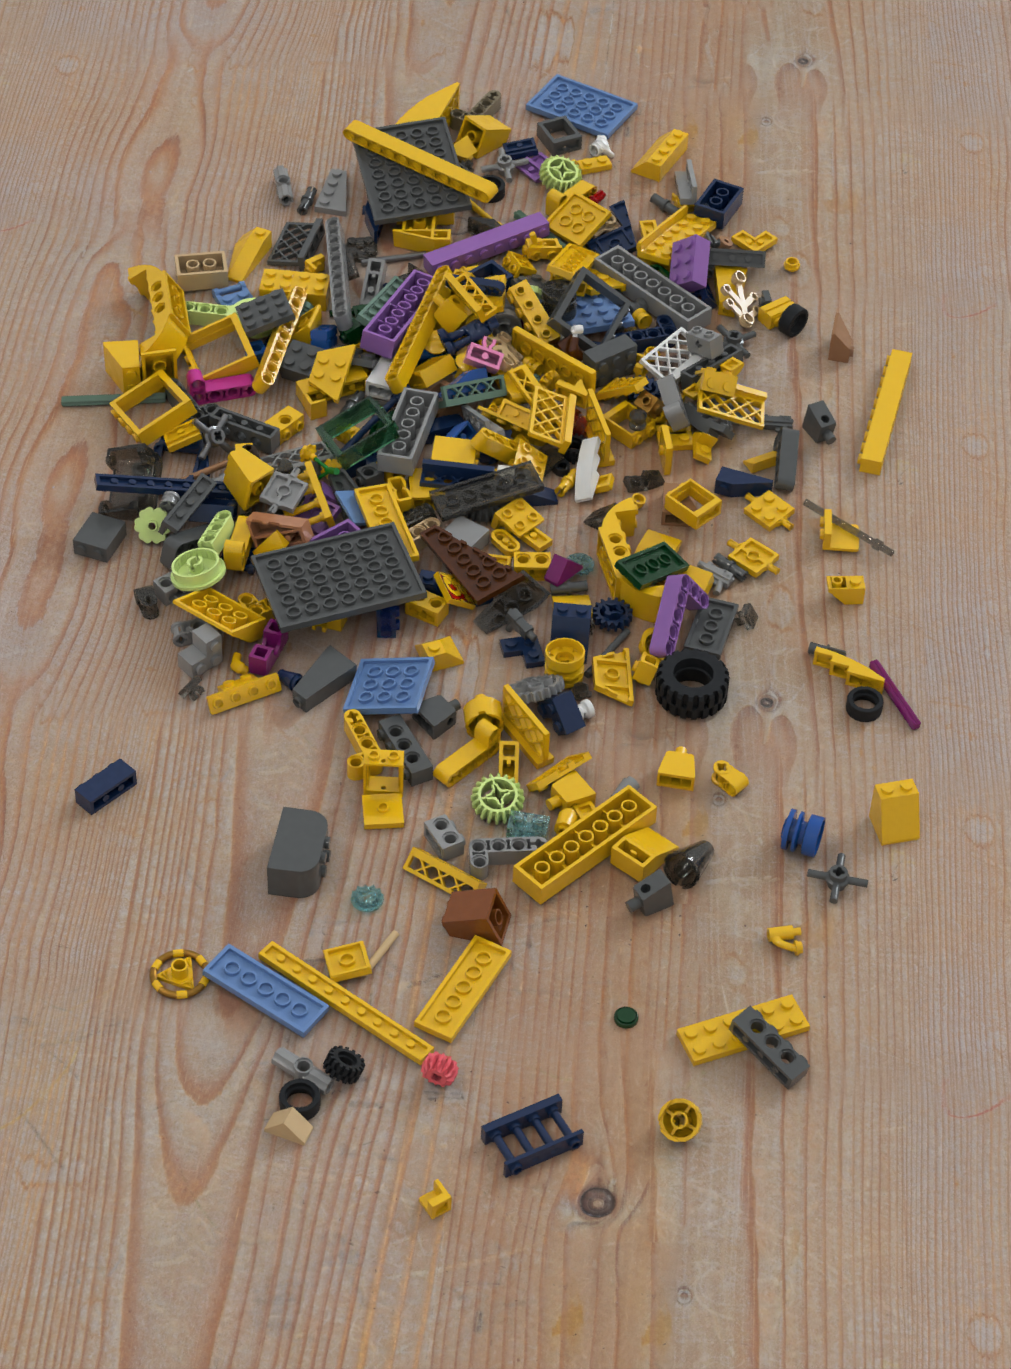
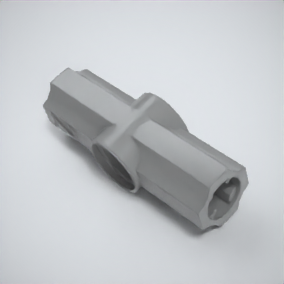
M281 165L273 169L276 193L279 203L283 204V206H289L293 202L291 181L287 168Z
M279 1047L271 1060L273 1065L292 1075L293 1079H307L315 1083L323 1095L328 1094L335 1084V1078H331L330 1075L313 1066L311 1059L298 1057L284 1047Z

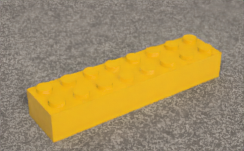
M626 786L513 866L512 882L540 905L610 856L611 847L623 836L650 827L656 823L657 806L632 786Z

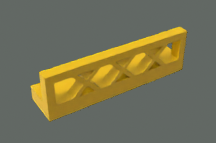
M450 272L444 275L451 289L481 323L499 312L466 272L457 278ZM466 279V284L461 285L460 282ZM468 290H474V294H469ZM476 299H483L482 303H477ZM484 308H491L486 314L483 312Z
M523 364L509 370L507 374L531 407L535 385L542 386L527 365ZM538 393L542 399L546 398L544 395ZM545 402L549 408L553 407L550 402ZM540 404L537 405L540 410H544ZM553 411L557 417L560 416L557 411ZM548 413L544 414L548 420L552 419ZM555 422L551 423L555 428L558 427Z
M412 847L403 866L404 870L449 894L454 892V889L462 891L461 887L465 885L473 887V890L485 889L487 883L417 847ZM414 857L420 859L422 868L414 870L410 867ZM437 868L439 877L429 878L427 869ZM454 877L456 886L446 887L444 878Z

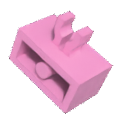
M486 336L482 339V345L471 342L467 348L463 363L478 369L486 367L487 372L496 374L499 371L504 356L503 353L492 349L497 340L493 339L492 344L488 348L486 347Z

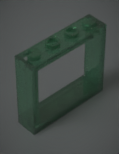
M370 395L315 428L322 442L344 470H347L400 437L397 432L399 427L395 421L392 420L389 413L385 411L378 400L374 401ZM375 414L384 426L346 450L341 451L333 441V438Z

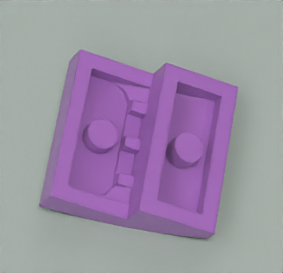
M540 151L538 155L531 159L528 156L525 157L529 159L528 165L516 167L535 183L542 182L539 180V170L541 164L548 158Z

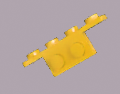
M503 399L497 413L478 405L477 409L486 418L490 419V417H493L497 423L504 426L507 423L512 426L511 429L520 433L525 431L528 436L531 410L507 399Z
M276 672L260 678L248 673L241 675L240 679L224 681L223 685L217 686L218 692L207 696L206 700L210 714L214 715L281 691L282 688Z

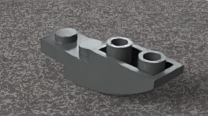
M687 401V403H684L689 422L697 430L716 438L720 435L730 440L733 439L735 434L730 430L731 427L723 422L719 424L710 415L697 412V406Z

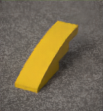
M816 646L813 665L828 668L829 675L846 679L845 685L871 687L882 695L885 682L882 676L851 658Z

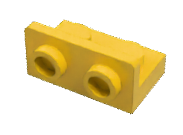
M508 251L503 258V268L510 272L514 278H518L520 274L532 276L537 273V270L525 255Z

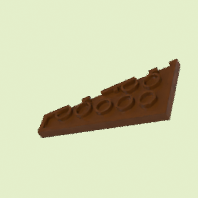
M433 525L420 533L421 539L477 606L525 580L524 574L513 571L508 565L504 566L497 562L496 558L480 549L472 548L464 540L456 539L451 533L437 525Z

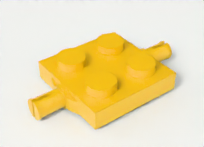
M768 490L758 498L749 492L745 495V499L751 503L744 508V514L770 532L782 525L789 531L793 529L794 524L789 522L788 518L795 513V508L773 492Z
M752 537L742 543H737L732 539L728 540L727 546L734 549L728 555V559L730 561L734 560L736 565L748 571V574L755 578L767 570L775 575L779 574L780 568L773 565L779 560L778 553Z

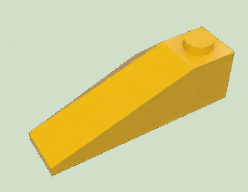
M255 227L242 235L234 246L228 270V280L236 283L246 280L272 248V231Z

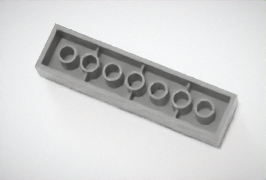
M617 245L594 258V269L626 284V291L621 292V290L616 289L633 302L638 298H643L647 303L648 312L655 317L660 315L670 316L677 330L683 327L688 332L695 326L704 328L711 324L712 307L621 246Z

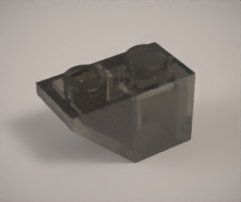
M469 217L467 229L474 236L502 225L490 218Z

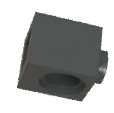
M375 462L356 469L355 481L357 486L367 487L384 484V471H377V464Z

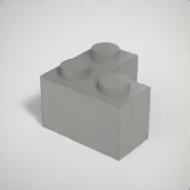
M207 622L192 631L193 645L178 653V667L192 679L223 662L221 634Z

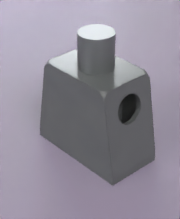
M824 400L808 405L802 424L803 429L816 443L826 441L828 445L834 443L836 437L833 432L836 421Z
M437 695L423 700L419 712L412 714V718L433 739H436L455 725L456 711L461 709V705L457 699L447 702L441 695Z
M659 869L634 885V898L625 902L630 913L640 909L644 916H649L674 905L671 882L663 871Z

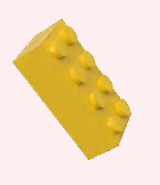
M264 268L259 287V296H264L283 288L287 296L294 287L299 286L307 294L305 301L313 306L319 304L321 311L327 310L331 293L329 274Z

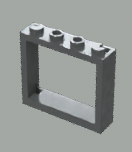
M583 266L575 272L546 324L563 337L572 334V326L561 318L580 284L584 281L620 307L600 343L602 344L615 338L616 335L614 333L622 326V319L629 313V306L632 302ZM578 334V346L581 350L586 351L597 346L583 334Z

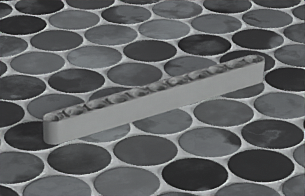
M331 217L325 221L332 314L338 330L346 331L352 327L353 323L345 237L339 218Z

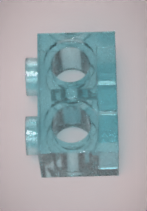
M511 810L506 837L539 836L547 840L550 830V816Z

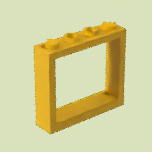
M236 312L191 332L188 336L182 353L183 355L186 354L184 358L187 365H191L188 367L189 370L199 369L191 352L192 350L235 330L247 353V356L203 375L204 380L245 374L258 368L260 365Z
M162 369L109 403L112 408L110 412L114 418L118 420L130 436L132 435L136 443L140 442L144 447L197 413L191 399ZM165 387L179 404L139 429L125 412Z

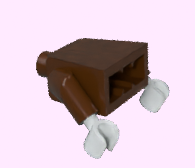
M573 325L571 327L572 334L567 337H563L560 334V341L553 346L576 360L582 361L583 352L578 346V334H583V325Z

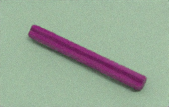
M877 659L871 661L870 669L885 679L884 689L908 725L913 730L920 728V720Z

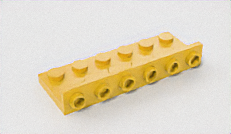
M684 205L637 242V257L670 266L673 242L696 234L704 237L707 231L710 233L716 228V222L709 218L688 214V205Z

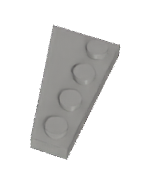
M340 169L330 170L315 204V212L346 217L347 171Z

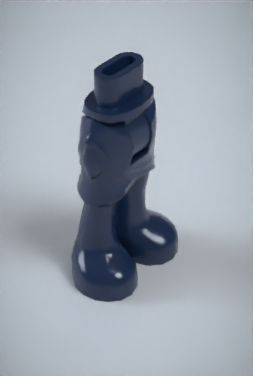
M492 316L483 323L478 319L473 320L454 332L448 333L444 328H440L437 330V333L447 354H451L453 357L457 351L471 342L476 343L482 340L484 336L487 337L492 334L493 330L499 328L500 325L496 317ZM465 335L467 336V337H465V338H463V339H461V340H459V341H456V340H458L459 338H461V337H463V336H465Z

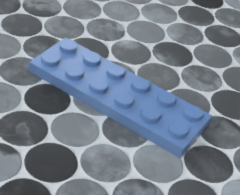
M228 944L203 969V976L303 1038L329 1011L328 1004L231 944Z

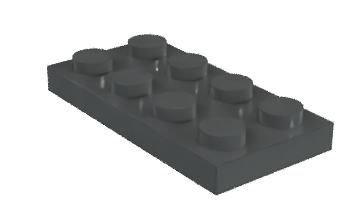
M709 597L708 608L697 610L683 649L693 650L695 648L699 649V651L705 650L710 655H716L720 660L737 615L739 604Z

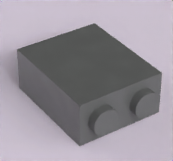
M92 512L73 539L74 553L108 563L127 535L126 521Z

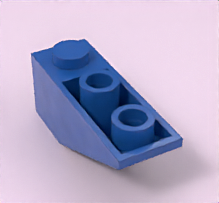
M484 367L462 372L449 385L488 378L487 369ZM479 383L476 389L483 393L486 386ZM464 386L461 392L468 396L471 389ZM446 389L448 400L453 399V395L456 392L452 389Z

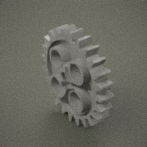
M548 674L544 676L538 675L537 677L532 676L510 684L517 695L527 704L551 698V695H557L558 692H562L565 689L562 676L554 674L549 676Z

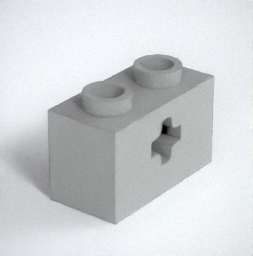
M695 326L686 332L689 352L711 360L724 353L722 334L702 328L701 326Z

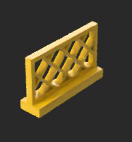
M701 375L696 384V390L698 391L697 412L763 430L767 392L739 384L736 385L733 398L699 390L702 379ZM714 398L719 404L715 405L711 399ZM706 402L711 408L702 407V403ZM731 403L735 409L731 410L727 404ZM723 407L727 413L721 412L718 408ZM747 408L751 414L748 415L743 409ZM739 412L743 418L738 417L735 413ZM755 416L759 423L754 422L751 418Z
M535 385L528 436L558 447L559 453L565 454L572 441L577 396L570 393L566 397ZM538 393L544 395L546 398L542 399ZM555 399L561 401L562 404L558 405ZM545 402H550L553 407L549 408ZM540 404L544 410H540L537 405ZM553 411H557L560 416L557 417ZM548 413L552 419L548 420L544 414ZM539 416L542 422H539L535 417ZM555 422L559 428H555L551 423ZM546 425L550 431H546L543 426ZM538 428L541 434L534 432L533 429ZM554 434L558 440L553 439L550 435Z
M593 388L587 389L586 416L580 417V425L585 437L592 438L598 436L601 440L598 450L600 457L598 468L614 466L615 459L610 449V430Z
M509 684L504 685L502 704L504 730L513 741H519L520 750L537 770L554 763V756L549 752V731Z

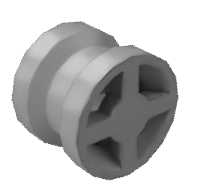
M166 491L162 496L160 508L169 513L180 500L179 494L174 491Z

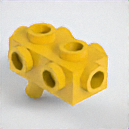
M532 231L529 233L530 239H525V245L522 246V255H526L527 259L534 261L540 259L552 261L563 248L557 238H537L536 233Z

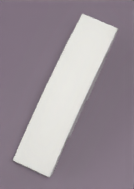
M598 436L582 440L576 468V503L592 500L600 475L597 472L600 461L598 450L601 440Z

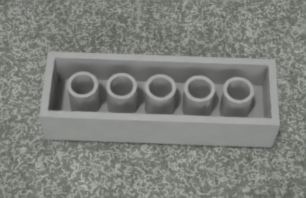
M404 387L377 452V471L413 475L439 409V392Z

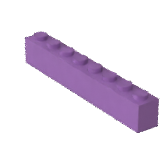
M540 212L452 243L423 254L424 268L430 275L434 276L436 270L444 265H448L451 271L460 269L462 266L471 265L525 245V239H530L529 233L532 231L536 233L537 238L549 236V222Z

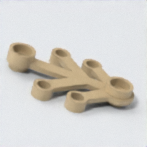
M738 270L731 276V282L736 286L737 295L728 284L720 288L724 296H730V298L723 302V306L727 310L732 309L738 316L742 327L751 328L755 321L754 317L758 316L759 307L753 306L750 309V313L747 312V307L758 300V295L755 292H751L745 300L742 284L746 281V276L742 271Z
M501 331L495 337L487 336L486 347L488 348L492 344V340L495 339L499 345H495L492 349L504 354L500 370L507 372L512 367L516 368L523 365L521 362L523 355L511 345L512 337L508 333Z

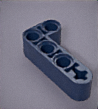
M660 315L656 319V327L617 333L615 338L626 334L637 344V353H643L647 347H657L677 329L670 316ZM668 343V348L675 346V344Z

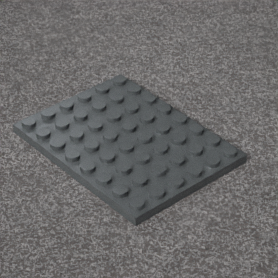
M445 117L376 127V129L460 167ZM353 143L375 225L472 210V204L468 195Z
M394 522L251 556V562L281 633L427 598V591Z

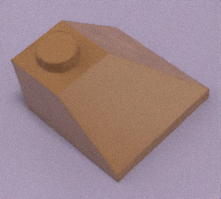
M836 312L828 360L848 363L849 356L853 357L854 347L851 346L852 338L840 313Z

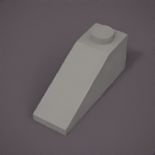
M369 258L359 305L368 304L382 290L387 272L385 260Z

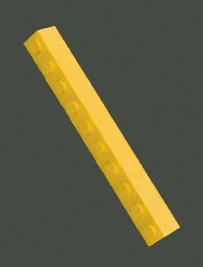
M892 349L891 356L887 355L885 364L887 366H884L879 384L880 387H878L876 394L878 398L874 400L873 408L875 409L871 410L870 419L872 420H869L867 430L869 431H865V442H862L861 453H859L857 464H860L859 472L880 476L911 366L913 354L911 352Z

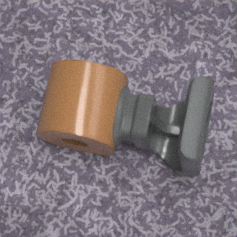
M708 231L703 237L711 241L710 248L730 249L733 245L732 240L728 237L719 236L716 239Z

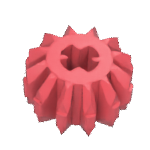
M435 1051L434 1054L429 1053L421 1066V1072L423 1073L422 1077L428 1079V1082L434 1083L435 1086L445 1087L446 1085L450 1086L454 1082L459 1068L457 1062L451 1060V1056Z

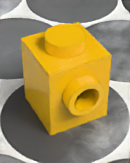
M643 652L639 661L635 660L631 670L634 671L632 679L640 684L650 686L661 659Z

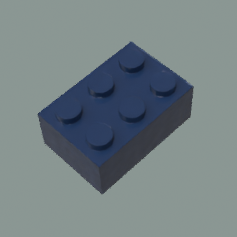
M714 179L695 203L694 215L715 221L716 228L723 230L742 205L744 188Z

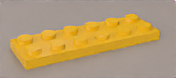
M568 243L548 264L546 271L550 272L552 276H561L570 282L575 272L584 266L589 270L594 265V258L600 254Z
M518 326L512 329V346L523 355L522 362L526 357L530 356L535 359V362L544 364L543 374L550 370H555L560 375L559 380L573 386L582 379L586 391L593 388L595 393L596 370Z
M385 483L354 489V496L367 528L394 522L412 562L419 561L420 555L390 484Z
M475 935L414 1021V1027L452 1043L511 958L512 951Z
M792 994L752 1006L762 1014L763 1019L769 1025H773L777 1029L778 1034L783 1039L807 1032L810 1029L807 1019ZM745 1009L677 1029L676 1035L693 1066L749 1050L729 1030L732 1020ZM752 1029L753 1032L760 1033L758 1030Z

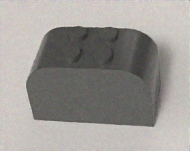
M283 807L267 866L268 894L306 898L316 893L319 889L322 877H326L327 865L325 864L330 861L331 850H328L331 842V837H328V823L326 818L319 812Z

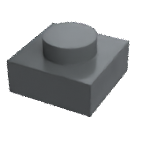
M762 290V295L758 300L759 307L772 302L769 290Z

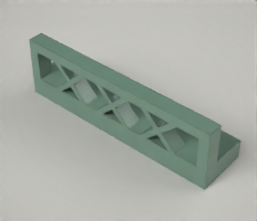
M504 375L440 387L443 401L439 402V409L506 396L507 390ZM496 379H499L500 390H496L491 386ZM479 383L486 386L483 393L476 389ZM464 386L471 389L468 396L461 392ZM446 389H452L456 392L453 399L448 400Z

